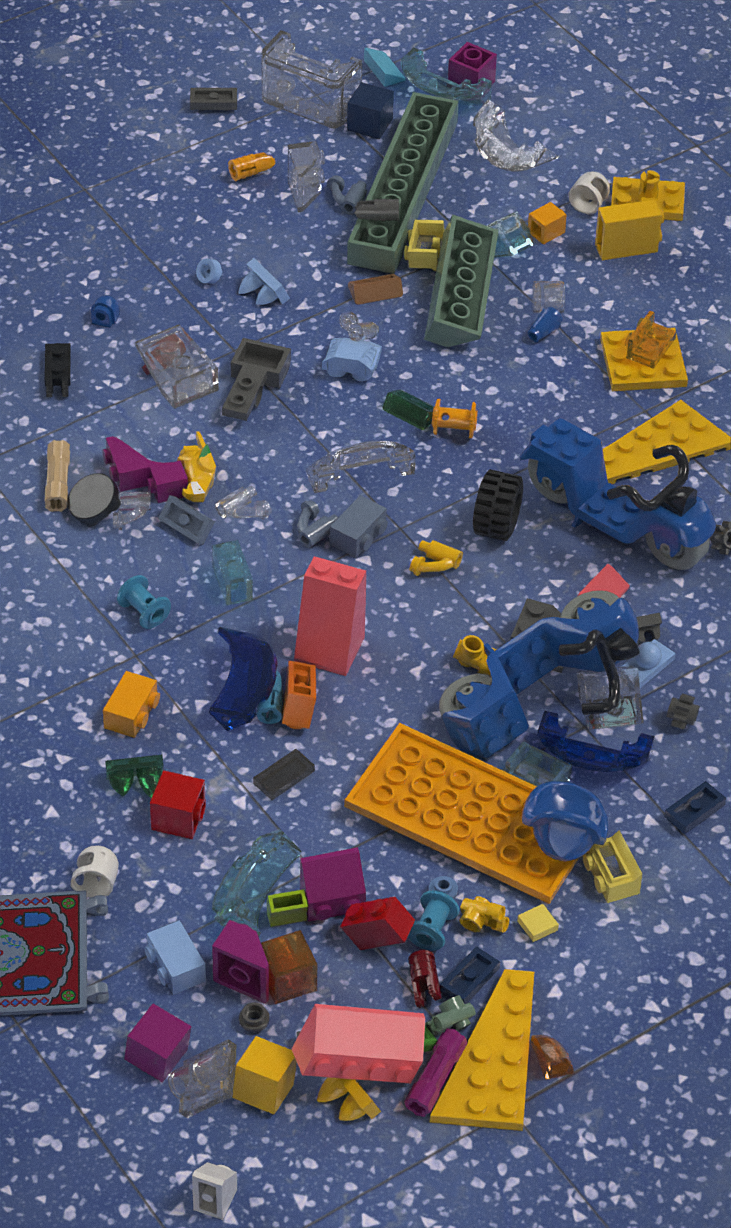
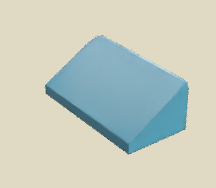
M364 48L365 63L384 87L405 81L403 74L385 52Z

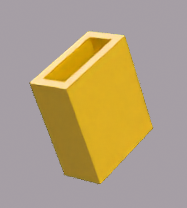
M655 199L598 208L595 246L601 260L658 252L659 242L662 241L661 223H664V212L662 209H659Z

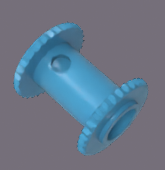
M137 575L128 579L121 586L117 594V601L124 608L132 605L141 614L139 619L140 625L144 629H152L167 618L171 610V602L164 596L156 599L147 590L149 585L148 579L142 575Z
M431 890L423 893L420 898L424 912L420 921L414 922L408 938L413 944L424 950L436 951L445 945V937L441 931L445 921L456 918L459 915L460 909L457 902L448 894Z

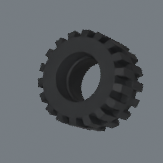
M491 469L486 472L478 490L473 513V530L476 535L507 541L511 537L518 520L523 497V480L521 476Z

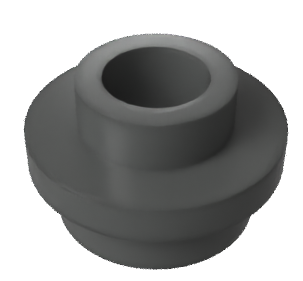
M249 1003L241 1010L239 1023L243 1029L249 1032H259L269 1024V1013L262 1004Z

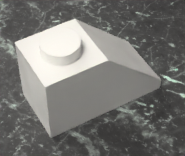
M208 1162L196 1169L192 1175L193 1210L223 1220L237 1191V1172L232 1171L227 1166L214 1165Z

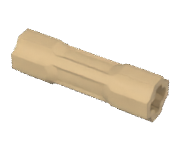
M53 440L48 444L47 448L48 469L44 501L45 508L49 511L62 512L68 506L67 483L68 466L70 465V444L64 440Z

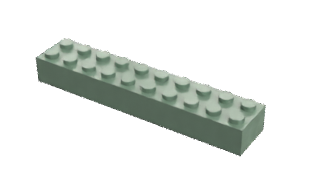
M416 92L412 93L366 199H399V221H374L358 218L347 242L348 265L395 274L405 246L408 243V231L413 229L414 221L418 219L458 123L459 101Z

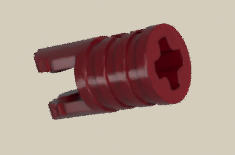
M429 950L413 952L408 957L415 1005L421 1008L427 1004L425 990H429L431 997L435 1001L441 999V991L434 953Z

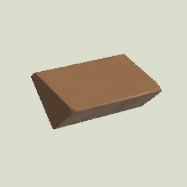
M395 274L350 281L348 283V288L356 304L403 296L401 278Z

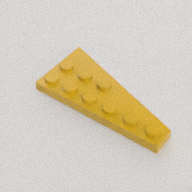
M679 400L603 449L608 483L615 484L617 479L630 476L631 479L640 476L641 472L647 470L656 472L678 465L675 457L672 455L655 459L652 452L656 448L666 445L678 446L684 451L688 462H690L691 457L702 454L707 457L713 455L715 450L725 448L726 451L730 450L731 437L684 401Z
M504 969L430 1115V1123L523 1131L534 972Z

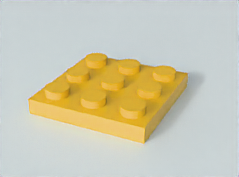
M675 328L601 332L600 341L612 391L687 387L688 377Z

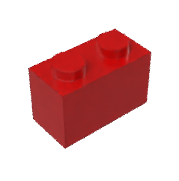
M389 897L351 904L346 911L340 928L359 950L405 943L415 919L396 897Z

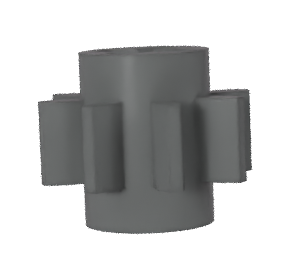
M723 521L722 526L716 524L715 532L710 537L711 549L719 550L720 554L728 555L729 550H731L730 521Z
M682 693L680 699L672 698L666 716L673 719L671 726L683 730L687 724L694 726L700 709L699 705L693 704L695 697Z

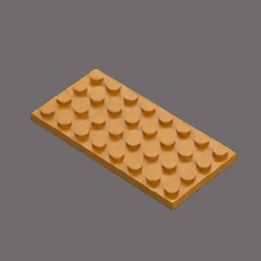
M399 723L344 801V807L547 904L551 903L578 859L559 861L546 855L538 845L533 828L522 823V811L525 801L537 786L402 723Z

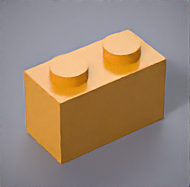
M125 671L103 709L104 729L135 738L140 728H145L151 709H155L159 703L160 693L157 692V680Z

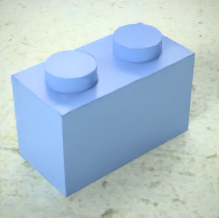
M180 920L147 933L148 946L145 947L147 959L151 964H156L158 977L162 985H168L173 995L206 982L205 963Z

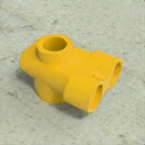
M468 635L463 640L460 639L453 658L457 659L464 667H473L479 670L478 673L491 675L486 662L487 654L483 641L474 635Z
M476 896L474 900L465 898L460 906L462 916L459 921L467 930L480 932L483 925L503 933L508 929L509 917L505 916V906L490 903L487 899Z

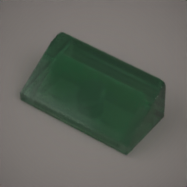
M401 389L387 393L383 404L384 411L421 430H425L432 424L433 405Z

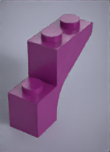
M114 436L106 438V449L102 450L104 462L106 465L110 464V477L114 482H117L120 492L147 486L149 493H154L157 503L167 502L170 495L178 499L185 498L182 495L183 488L187 489L188 478L181 461L167 463L151 461L119 438Z

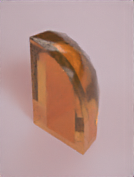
M548 1035L531 1036L530 1041L545 1080L574 1073L569 1055L560 1042Z

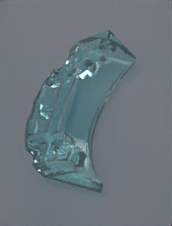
M412 48L401 59V67L407 79L419 89L433 96L459 101L458 104L480 106L491 103V80L482 77L478 80L477 84H470L471 81L465 79L459 85L426 70L427 62L423 60L424 53L417 48Z
M281 829L257 838L253 842L251 849L245 855L239 856L223 877L212 903V910L216 913L214 918L221 926L225 927L228 921L232 920L239 924L248 925L257 932L258 937L260 936L261 931L258 928V918L262 905L280 876L302 852Z

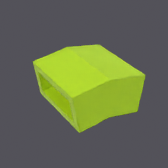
M304 889L268 895L267 915L270 927L307 921L308 905Z

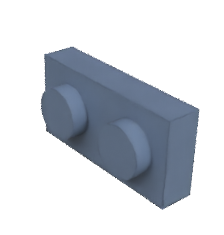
M171 495L158 518L202 545L215 523L208 516Z

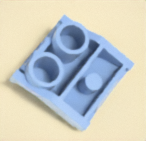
M333 338L326 358L322 361V370H327V373L332 377H342L348 372L357 381H367L372 378L374 370L377 368L382 346L358 339Z

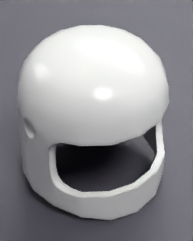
M598 172L584 173L569 192L571 205L577 211L587 215L598 212V208L601 207L602 202L607 199L610 193L608 180Z
M99 845L85 848L77 858L78 868L73 872L70 884L74 891L86 890L87 897H94L96 895L109 896L113 890L118 873L119 862L116 855L110 849ZM83 873V884L78 885L75 878Z

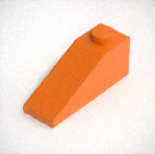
M288 661L282 724L292 729H310L316 702V665Z

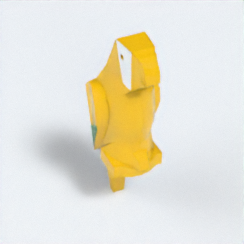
M196 431L195 436L198 445L183 446L177 461H181L188 478L187 489L183 488L182 495L192 502H204L209 490L213 487L216 464L208 444H205L200 431Z

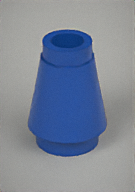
M553 307L543 309L527 331L528 337L534 342H539L561 327L562 315Z

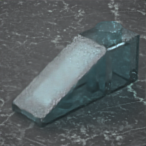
M518 211L486 225L499 230L494 258L512 256L533 246L530 229Z

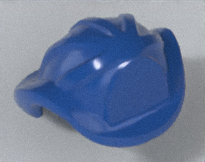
M549 781L533 789L525 801L522 811V823L533 828V833L540 849L549 857L559 861H571L585 855L594 844H605L608 835L607 813L599 798L591 791L570 782Z

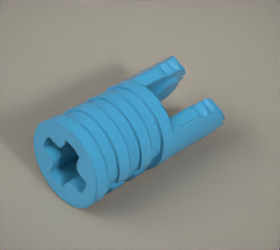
M271 670L266 674L262 689L258 692L257 718L266 724H274L282 719V679L280 673L276 670Z

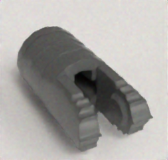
M399 199L365 200L357 202L355 206L356 211L354 214L359 219L399 221Z

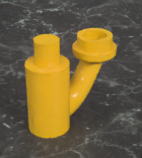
M422 540L418 550L425 552L426 557L435 562H425V557L415 556L411 561L409 570L414 575L419 576L421 572H441L450 568L457 569L462 561L463 552L435 540H432L431 543Z

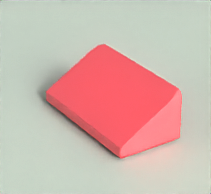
M607 564L584 587L578 596L591 591H608L621 598L630 585L610 564Z

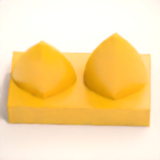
M327 1077L317 1096V1102H329L342 1097L348 1092L350 1093L343 1101L339 1111V1120L341 1121L355 1120L365 1114L373 1119L381 1112L356 1079Z

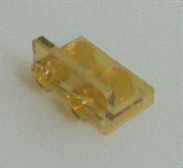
M649 311L645 318H640L636 330L633 333H629L625 341V347H627V359L654 369L676 339V331L654 323L655 312Z

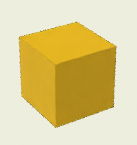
M255 1036L236 1064L232 1098L275 1114L294 1086L297 1061L293 1051Z

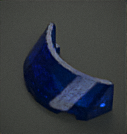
M218 627V634L229 644L232 662L226 683L217 699L209 708V714L225 730L229 731L250 723L256 717L258 704L268 700L277 677L278 663L275 651L261 636Z
M544 710L537 736L553 755L570 765L597 772H616L635 768L652 759L655 736L641 733L638 741L633 744H629L630 741H623L621 751L567 738L568 727H560L558 724V714Z

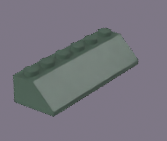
M452 214L442 236L424 340L445 347H451L481 338L499 230Z

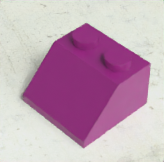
M358 847L300 858V890L304 889L308 905V922L346 915V911L351 904L366 902V889Z
M229 920L212 945L213 981L267 1004L269 1001V964L258 934L246 924H239Z

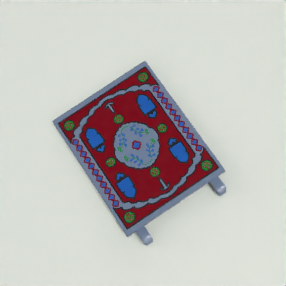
M86 890L0 895V1016L87 1011V1001L99 1004L108 1002V985L105 982H98L87 987V913L97 916L106 915L108 913V905L105 895H96L87 899Z

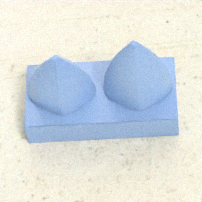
M255 258L247 263L250 272L243 279L239 287V294L249 293L263 286L257 295V305L268 304L276 299L283 305L290 299L282 284Z

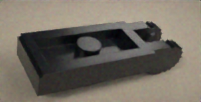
M71 343L45 344L44 379L46 397H53V386H61L62 396H69V386H71Z

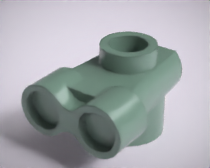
M458 995L440 1004L438 1007L441 1013L433 1016L432 1020L425 1023V1026L434 1037L441 1035L447 1028H453L458 1032L471 1025L470 1019L476 1015V1012L470 1002L464 1004L461 996Z

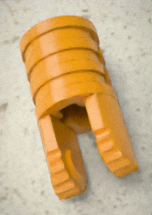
M260 152L229 160L228 168L232 179L238 181L272 168L276 161L272 156Z

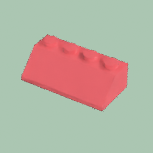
M315 1004L292 1047V1051L303 1076L411 1084L423 1062L425 1016L423 1013Z

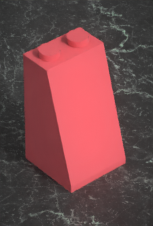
M313 557L304 575L294 655L295 662L316 665V668L343 676L347 675L365 638L366 570Z

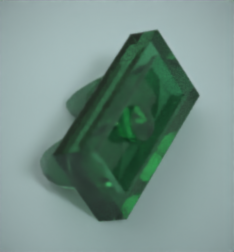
M162 754L105 761L106 780L109 779L110 785L118 794L125 796L133 784L134 777L137 776L143 791L152 798L164 768Z

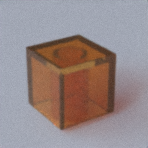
M301 930L261 943L269 964V992L275 1004L317 991L318 964Z

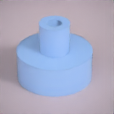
M202 259L197 265V278L202 283H216L222 275L220 263L215 259Z

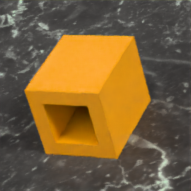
M549 202L529 213L527 232L544 245L565 233L567 214L552 202Z

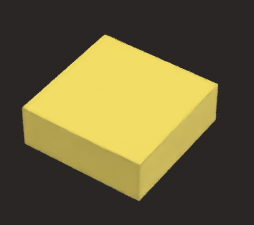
M544 904L518 915L517 922L532 942L558 931L559 924Z

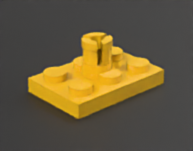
M647 170V174L645 171L641 173L640 179L613 177L611 206L655 199L659 209H662L664 212V220L683 221L685 182L661 181L660 175L652 170Z

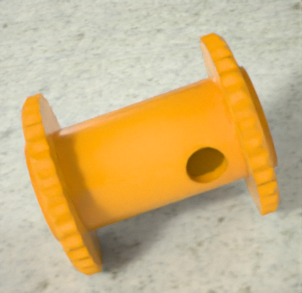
M437 399L432 415L433 434L437 435L438 427L469 430V438H473L478 415L476 403L472 402L471 410L440 407L441 399ZM444 415L449 416L448 420H443L442 418Z

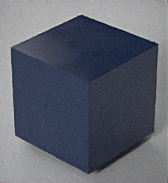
M361 82L348 101L347 130L380 139L393 120L394 91Z

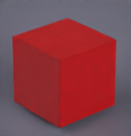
M163 770L150 801L151 830L193 840L206 809L205 780Z

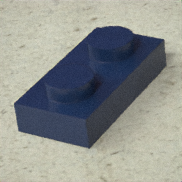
M705 781L667 808L664 817L682 833L686 834L722 808L726 803V797Z
M476 946L440 984L441 993L450 999L460 995L464 1004H467L500 969V961Z

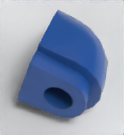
M110 295L98 297L91 307L92 324L111 328L112 324H116L120 315L118 301Z

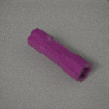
M447 1028L445 1032L441 1033L429 1061L404 1101L406 1108L417 1116L425 1117L426 1114L431 1112L443 1084L467 1045L465 1036L458 1033L457 1030Z

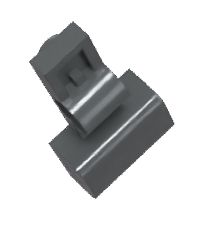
M242 338L231 361V377L236 378L222 407V415L247 421L253 407L257 408L260 404L264 385L281 388L290 367L291 348Z

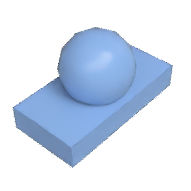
M655 639L638 645L640 654L631 658L619 668L618 675L638 689L642 688L675 660L676 653Z

